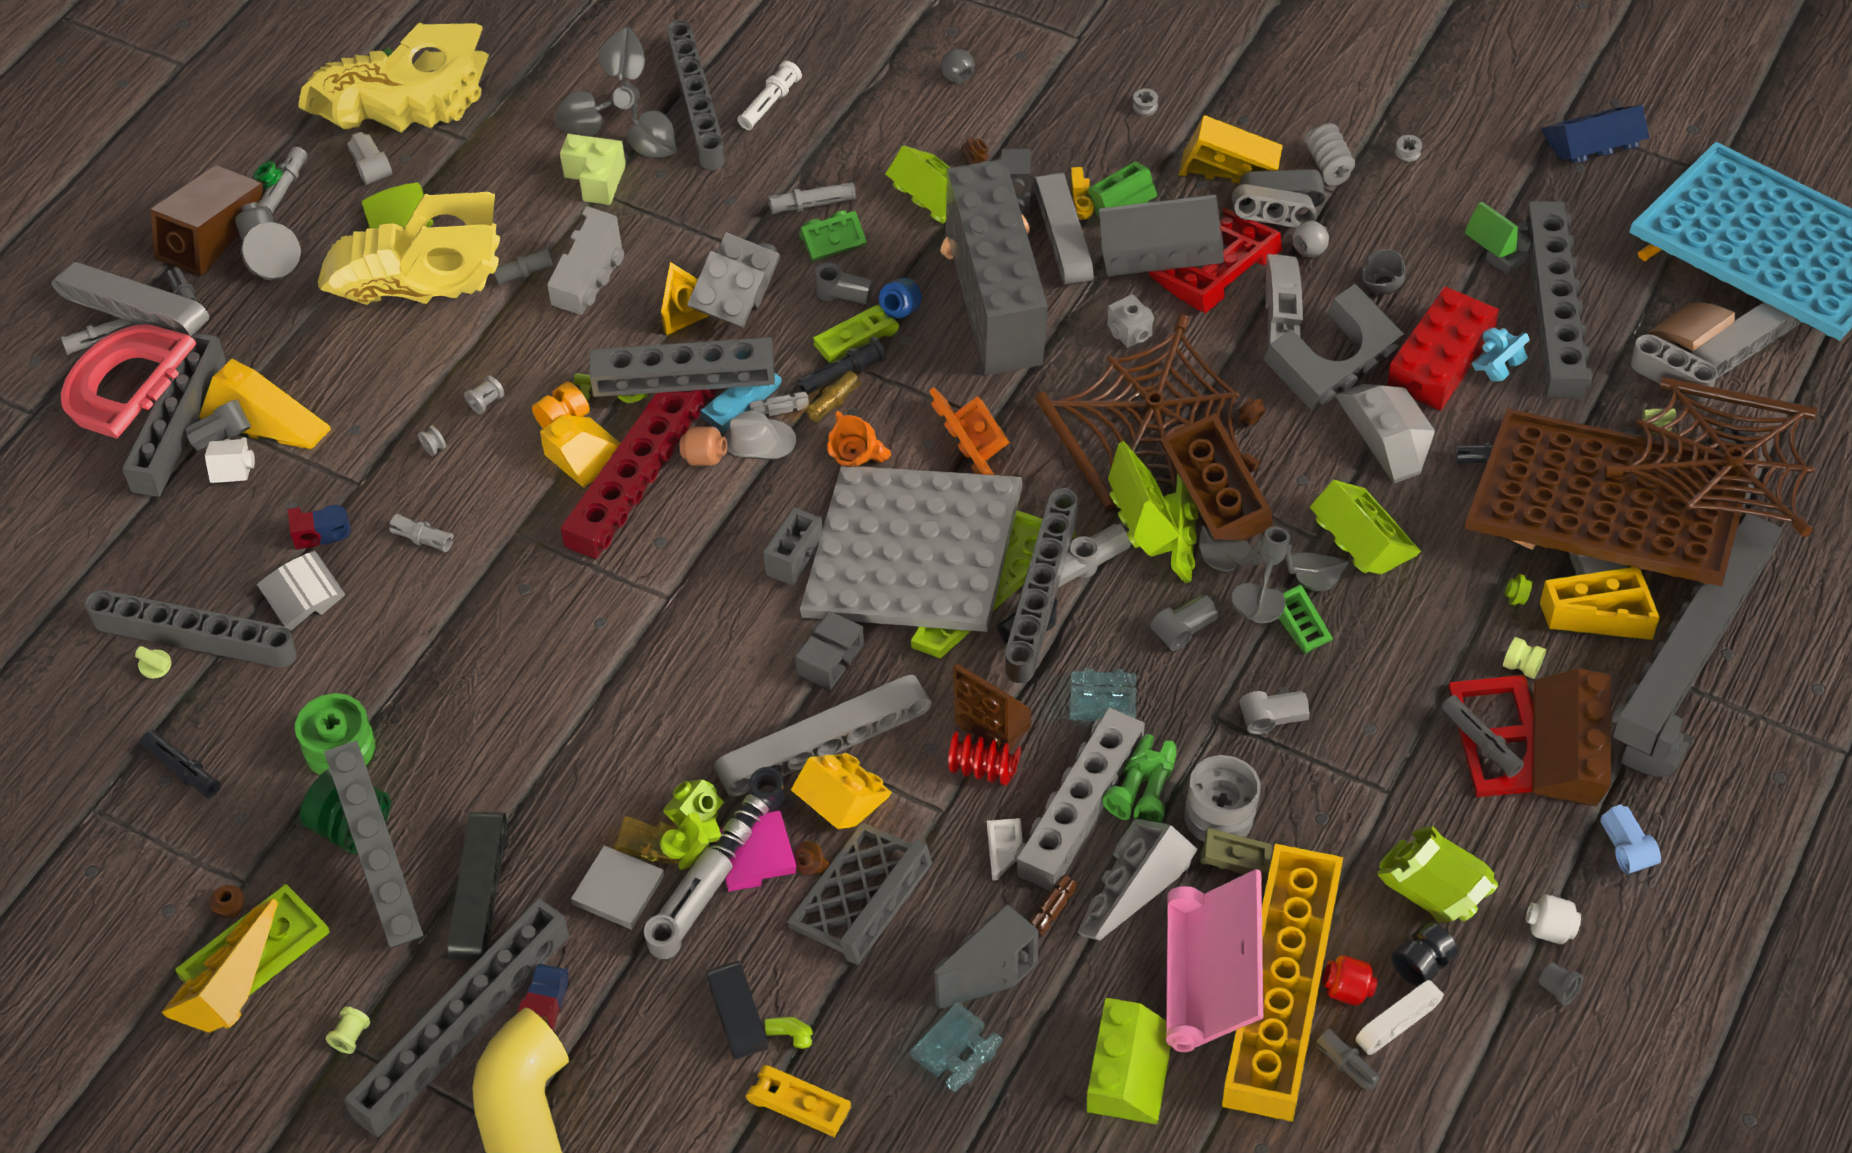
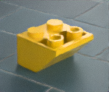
M848 753L809 757L791 788V791L837 829L856 827L887 800L892 793L883 785V780L879 776L864 770L859 766V760Z

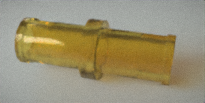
M847 371L832 386L825 387L822 391L823 394L810 406L806 407L805 411L809 413V418L819 423L833 408H839L844 403L843 399L861 385V382L858 380L859 378L853 372Z

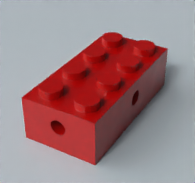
M1445 286L1390 363L1387 386L1406 388L1413 399L1441 411L1472 367V362L1482 352V346L1485 344L1483 334L1487 329L1496 327L1499 309Z

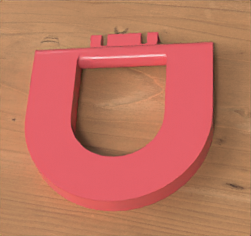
M147 324L126 327L108 335L85 352L67 375L61 391V404L64 411L80 427L118 439L143 408L149 410L152 407L151 399L157 401L172 383L168 378L175 379L179 373L175 369L194 348L196 342L186 334ZM132 358H144L160 363L127 404L97 396V389L101 380L112 368L121 362Z

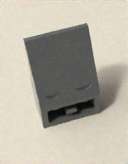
M1009 905L1004 907L999 913H992L985 921L981 930L975 935L970 934L967 936L955 954L950 958H943L936 966L934 972L936 1006L942 1009L1016 986L1038 965V929Z

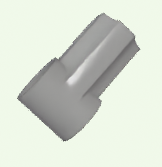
M362 132L352 135V139L347 144L356 161L364 184L367 185L391 176L392 170L389 161L383 151L379 152L371 136Z
M1254 691L1244 695L1239 701L1247 731L1253 735L1265 734L1271 731L1275 725L1309 720L1308 700L1306 693H1303V691L1268 696L1262 691Z

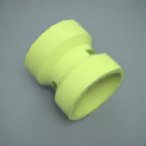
M1515 637L1507 651L1503 667L1510 670L1519 669L1523 671L1525 676L1534 679L1543 663L1546 649L1539 646H1528L1525 640Z

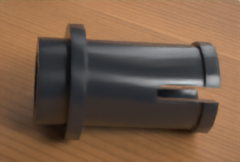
M1485 442V445L1457 444V464L1485 463L1486 466L1494 444L1489 445L1488 442Z

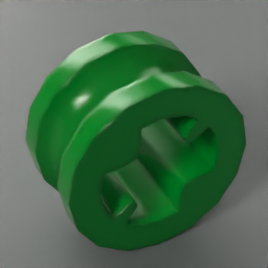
M271 160L260 165L253 175L256 181L262 182L264 189L276 184L283 173L280 168H275L276 165Z

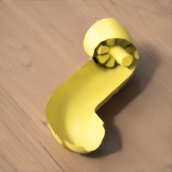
M526 1007L511 1018L491 1039L476 1065L472 1089L474 1109L486 1153H562L545 1095V1084L550 1077L569 1062L563 1045L551 1028L538 1014Z

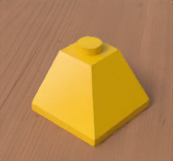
M562 415L540 431L544 455L583 488L595 480L620 445L617 439L590 417Z

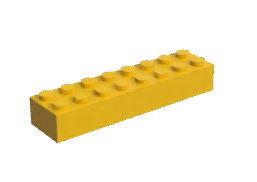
M1279 844L1274 846L1262 904L1263 1018L1236 1030L1224 1087L1222 1107L1291 1122L1294 1120L1343 857Z

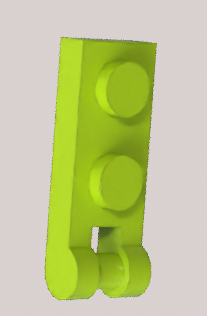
M876 305L813 337L814 346L831 363L845 356L849 348L856 349L868 343L871 337L879 339L883 336L890 337L894 335L899 329V324L894 318L888 317L880 305Z

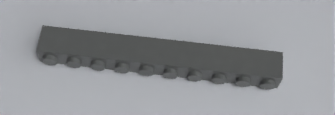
M1746 514L1741 524H1738L1723 586L1705 584L1699 581L1696 583L1691 594L1692 602L1688 600L1684 602L1678 615L1680 621H1672L1665 636L1668 640L1666 643L1660 641L1652 656L1655 661L1653 664L1650 662L1645 664L1639 677L1642 680L1641 683L1637 684L1634 682L1626 697L1628 704L1626 706L1620 704L1612 720V722L1617 724L1613 734L1614 738L1649 755L1651 754L1670 715H1674L1775 551L1783 530L1782 527L1751 514Z

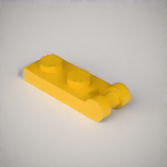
M768 1065L762 1066L757 1075L759 1078L757 1084L751 1086L745 1096L749 1102L756 1106H765L832 1137L836 1136L851 1108L850 1101ZM771 1086L779 1087L775 1094L769 1092Z

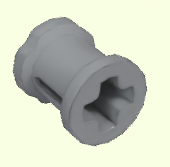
M487 375L483 379V383L475 389H468L464 393L468 405L478 414H482L486 410V406L495 399L500 400L505 396L501 384L491 375Z

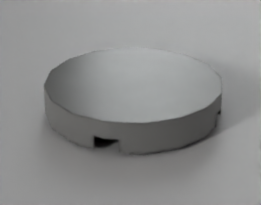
M268 222L260 223L248 232L243 240L241 254L244 264L251 273L271 281L283 279L292 273L299 263L301 250L298 239L290 229L282 224Z

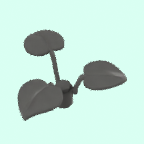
M624 27L607 39L599 51V62L603 70L609 75H618V80L623 86L615 90L613 99L595 106L593 95L589 92L577 91L568 95L558 106L555 114V124L559 129L568 134L592 137L598 133L602 125V117L598 112L599 110L613 104L620 109L631 108L632 121L636 124L628 131V140L632 148L648 157L660 158L670 156L677 152L674 129L668 117L662 112L651 110L644 112L639 120L637 118L638 105L636 103L639 101L640 93L624 77L628 79L638 78L644 70L645 56L636 34L630 27Z
M1203 525L1200 532V554L1205 563L1216 570L1230 572L1235 570L1238 564L1246 566L1260 551L1262 560L1267 564L1261 587L1253 583H1243L1236 586L1231 596V602L1235 610L1246 619L1257 623L1275 621L1282 615L1285 609L1284 595L1278 590L1266 589L1273 565L1279 564L1286 558L1288 572L1296 574L1297 583L1304 588L1314 591H1326L1334 587L1348 565L1346 560L1315 553L1303 552L1291 556L1290 535L1281 527H1269L1266 529L1264 537L1259 538L1258 544L1252 550L1246 540L1214 539L1205 525Z

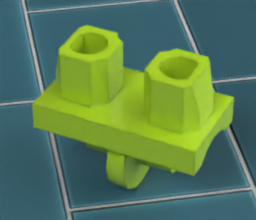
M698 812L688 814L678 829H671L662 836L660 841L661 850L670 858L680 859L678 864L680 870L689 869L702 851L707 847L710 848L709 843L716 842L721 837L716 819L712 818L701 821Z

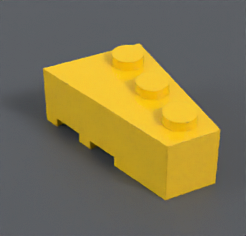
M1629 567L1545 580L1540 605L1549 629L1653 640L1659 615L1641 569Z

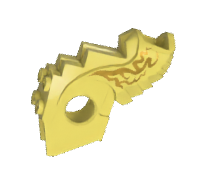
M418 23L389 57L383 51L369 52L370 56L355 55L354 58H341L342 62L326 63V66H322L319 70L314 71L313 75L303 85L299 98V108L310 114L321 115L345 130L359 127L363 120L373 119L399 132L404 131L414 122L431 128L439 121L447 124L453 119L458 121L462 118L464 111L473 102H476L481 95V88L478 86L489 54L474 50L483 27L478 24ZM435 47L442 51L429 52L425 50L412 64L413 55L421 48Z
M489 192L425 194L405 228L394 223L381 224L379 229H366V232L354 231L353 236H342L340 240H337L332 245L323 261L318 279L320 290L368 305L370 302L381 301V296L386 295L404 297L427 304L433 296H446L456 299L461 292L472 294L475 290L481 292L485 286L487 276L495 272L499 260L498 257L494 256L500 241V236L496 235V224L492 223L495 194ZM438 215L456 216L466 224L465 226L426 227L428 221Z

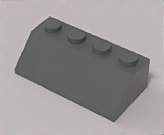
M1216 195L1099 209L1102 249L1107 276L1224 263L1223 237Z

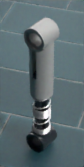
M762 767L752 774L750 788L746 793L744 801H742L743 807L734 813L735 818L730 819L724 829H722V837L718 839L715 846L707 847L702 851L658 915L647 921L644 927V936L648 949L654 957L669 959L679 952L681 940L731 871L733 866L730 859L731 857H736L734 853L738 847L744 846L745 842H747L752 834L751 829L755 823L761 822L760 816H765L767 812L778 809L785 800L784 783L780 772L776 769ZM765 786L775 787L771 792L764 793L760 791ZM660 933L671 934L665 941L655 940L656 936Z

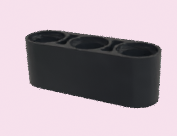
M734 961L706 970L708 984L734 1060L768 1050L765 1032L740 961Z

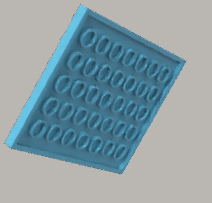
M1715 142L1631 225L1629 233L1643 241L1653 244L1668 254L1688 262L1692 266L1795 317L1828 336L1841 341L1852 328V208L1718 142Z

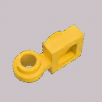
M1071 167V195L1079 220H1087L1094 213V203L1087 197L1090 196L1088 192L1090 187L1089 178H1084L1083 167Z

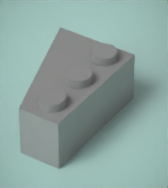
M588 206L585 207L582 213L586 219L581 230H574L571 239L575 240L569 254H562L547 285L551 305L582 315L587 307L594 303L596 294L602 286L608 283L610 274L616 266L622 263L624 258L617 216Z

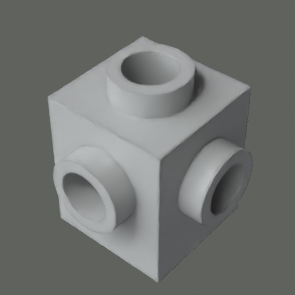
M1134 294L1108 306L1107 326L1110 328L1114 338L1120 339L1127 348L1137 343H1142L1152 336L1153 313L1147 306L1144 307Z

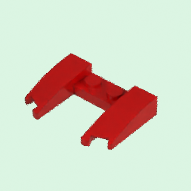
M1222 209L1224 218L1220 220L1223 244L1228 246L1223 251L1224 263L1205 265L1201 269L1192 266L1149 271V276L1170 293L1206 314L1225 298L1224 288L1255 262L1264 266L1267 254L1278 255L1282 251L1279 231L1256 221L1240 218L1229 209Z

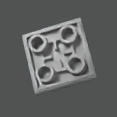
M604 845L571 898L572 905L632 930L664 878V870Z

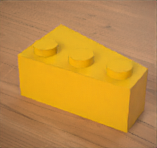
M1204 115L1183 152L1178 175L1187 176L1188 172L1204 174L1205 179L1214 180V176L1232 178V183L1240 184L1241 177L1248 172L1277 171L1283 145Z

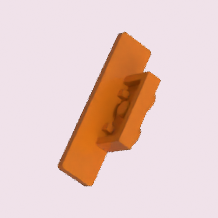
M932 387L929 390L934 398L931 405L941 417L945 416L948 420L944 425L954 438L958 436L961 442L957 446L967 459L971 457L974 461V464L971 465L972 470L975 474L994 475L986 460L1010 442L984 402L977 396L955 413L945 397Z

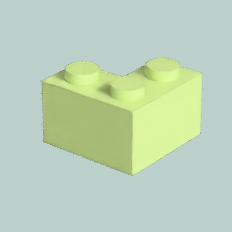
M567 134L560 152L564 178L578 179L580 181L584 202L611 205L626 166L622 141Z

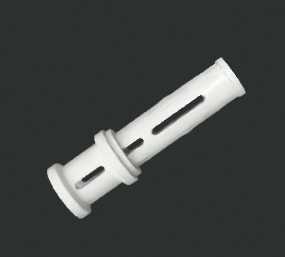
M783 61L779 66L780 70L766 80L765 89L738 117V123L744 129H752L778 98L785 97L789 92V87L802 78L800 69L794 63Z

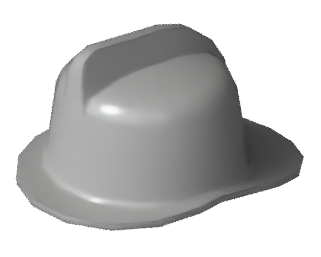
M752 410L745 411L731 419L730 427L724 435L727 441V451L740 457L779 459L788 455L796 445V434L790 426L784 422L767 419L764 414Z

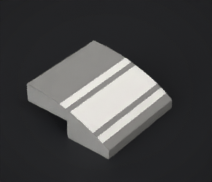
M315 551L286 563L257 584L283 625L290 631L314 611L322 615L345 596V593Z

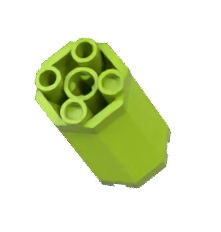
M1433 826L1418 828L1411 833L1415 837L1414 840L1407 843L1402 839L1379 862V867L1382 870H1378L1377 875L1390 888L1430 912L1438 923H1448L1457 918H1460L1462 921L1468 920L1477 912L1478 907L1476 905L1483 897L1489 896L1498 888V882L1494 879L1495 873L1486 863L1441 836Z

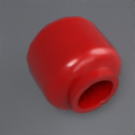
M1340 955L1334 961L1330 960L1327 963L1323 973L1322 986L1326 988L1327 995L1330 998L1358 1006L1364 1002L1366 997L1372 998L1377 987V978L1373 977L1372 967L1369 963Z

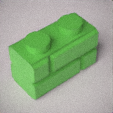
M1135 161L1089 187L1088 192L1094 203L1096 215L1099 217L1100 208L1149 203L1150 200L1157 197L1149 169Z

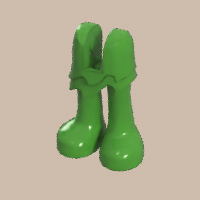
M1145 734L1142 737L1131 758L1126 762V767L1123 770L1126 778L1122 787L1112 786L1105 792L1102 800L1103 806L1111 814L1122 820H1128L1132 813L1141 782L1148 781L1142 798L1136 804L1134 819L1157 823L1162 822L1165 815V806L1159 798L1164 782L1169 779L1174 767L1177 753L1174 741L1166 740L1159 753L1152 751L1154 736Z

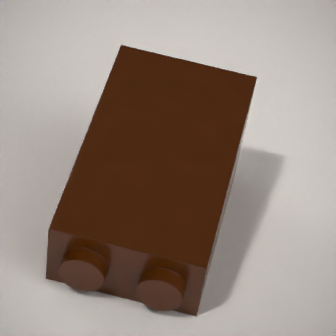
M215 165L150 209L154 258L199 276L205 274L239 235L234 219L242 212L241 207L253 202L259 203L263 197L262 182Z

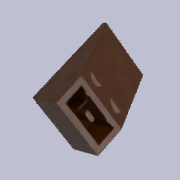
M956 663L953 666L955 722L962 730L983 737L987 745H990L992 740H996L997 748L1001 750L1005 743H1009V750L1011 751L1031 728V709Z

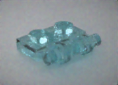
M1084 668V672L1071 671V684H1084V686L1071 685L1070 720L1096 721L1098 717H1104L1108 708L1136 719V687H1123L1136 686V673H1123L1124 670L1114 669V672H1094V669ZM1094 685H1113V687L1094 686Z
M957 1002L911 1049V1057L936 1077H939L946 1068L951 1070L954 1074L946 1081V1084L952 1091L956 1092L963 1084L967 1085L976 1076L974 1072L984 1062L992 1060L996 1055L995 1050L1003 1043V1040L994 1032L986 1040L979 1036L984 1030V1022ZM969 1046L974 1050V1053L964 1062L958 1056Z

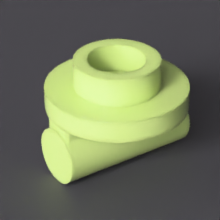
M1664 409L1643 410L1642 420L1645 421L1652 418ZM1671 409L1662 418L1651 424L1658 427L1668 424L1676 418V410ZM1649 430V432H1650L1651 434L1659 435V434H1657V433L1652 432V431Z
M140 646L135 653L136 658L140 659L138 668L141 674L147 678L162 677L171 668L170 656L163 650H149Z

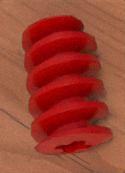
M955 731L948 752L949 771L955 774L961 768L962 774L968 777L974 770L975 778L978 780L983 779L987 773V779L990 783H994L1000 776L1001 785L1007 786L1016 773L1021 755V747L1018 746L1014 754H1010L1009 743H1005L1001 751H998L996 740H992L989 747L985 748L983 737H980L976 744L973 745L971 743V734L967 733L961 742L959 741L958 731Z

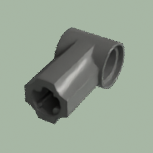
M825 262L818 265L815 271V293L819 299L833 301L837 298H842L862 304H869L874 280L844 273L835 263Z
M236 399L218 407L213 411L214 414L197 421L185 428L191 445L197 451H201L208 447L210 441H220L226 437L227 439L234 437L252 426L239 401Z
M1200 595L1175 611L1171 608L1161 611L1154 617L1150 627L1170 650L1177 651L1190 641L1195 632L1217 620L1218 611L1214 606V602L1207 595Z

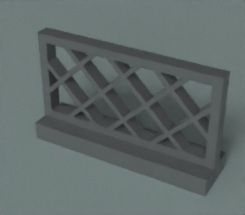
M862 822L787 921L788 927L844 953L847 961L859 965L931 867L932 861L927 844L916 839L911 844ZM865 836L871 837L878 842V846L859 851L858 847ZM895 850L905 852L900 860L887 863L885 853ZM881 855L882 865L867 869L863 868L862 859ZM858 861L860 871L840 875V869L844 864ZM883 873L886 874V880L882 885L868 888L866 878ZM858 880L863 881V890L845 894L843 884ZM839 886L841 896L822 901L821 895L825 889ZM867 898L868 904L863 910L849 913L847 903ZM840 905L844 906L845 915L826 920L825 909ZM820 911L822 921L810 925L801 922L807 914ZM848 924L849 929L841 940L829 935L828 929Z

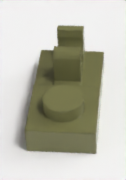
M1207 828L1205 845L1201 850L1200 863L1214 865L1220 869L1233 870V872L1244 875L1257 869L1261 872V879L1265 880L1269 875L1271 866L1272 844Z

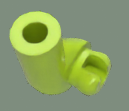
M795 1017L765 1019L766 1036H793L795 1048H808L812 1045L811 1035H813V1031L810 1026Z

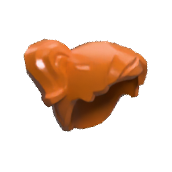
M840 411L836 412L834 428L828 435L827 451L829 456L835 458V461L840 466L857 467L870 459L877 463H882L892 456L890 450L885 448L880 440H877L874 429L869 423L863 421L858 416H844Z

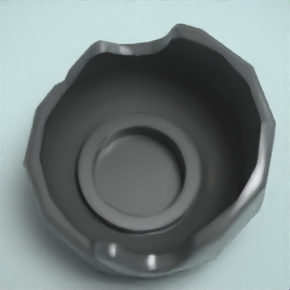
M1379 250L1369 254L1365 268H1361L1363 286L1366 290L1377 295L1392 294L1403 285L1406 278V268L1402 255L1394 250Z

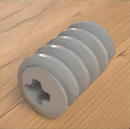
M1329 123L1308 131L1304 140L1311 152L1312 158L1315 160L1316 166L1319 168V172L1322 174L1324 182L1332 186L1345 182L1349 178L1350 172L1354 169L1355 160L1351 156V152L1347 148V144L1338 126Z

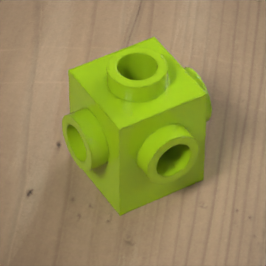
M703 779L683 781L674 789V797L663 809V812L679 827L690 813L698 812L701 821L712 818L716 819L718 817L717 811L724 801L716 794V788L708 781Z

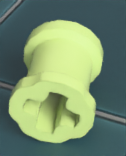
M343 1007L340 1012L341 1019L334 1031L328 1032L326 1041L336 1050L352 1054L356 1049L355 1042L363 1029L368 1028L370 1021L363 1012L352 1007Z

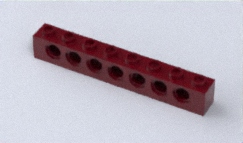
M717 389L660 392L655 394L561 526L564 547L597 559L603 549L606 550L610 546L617 529L624 526L633 506L640 503L649 483H653L656 480L659 469L665 461L670 460L681 436L686 434L693 420L700 417L703 406L709 397L712 398L715 395Z

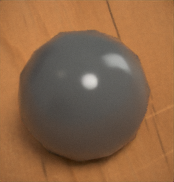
M955 48L943 56L940 69L944 78L948 81L961 84L974 73L975 62L972 55L966 50Z

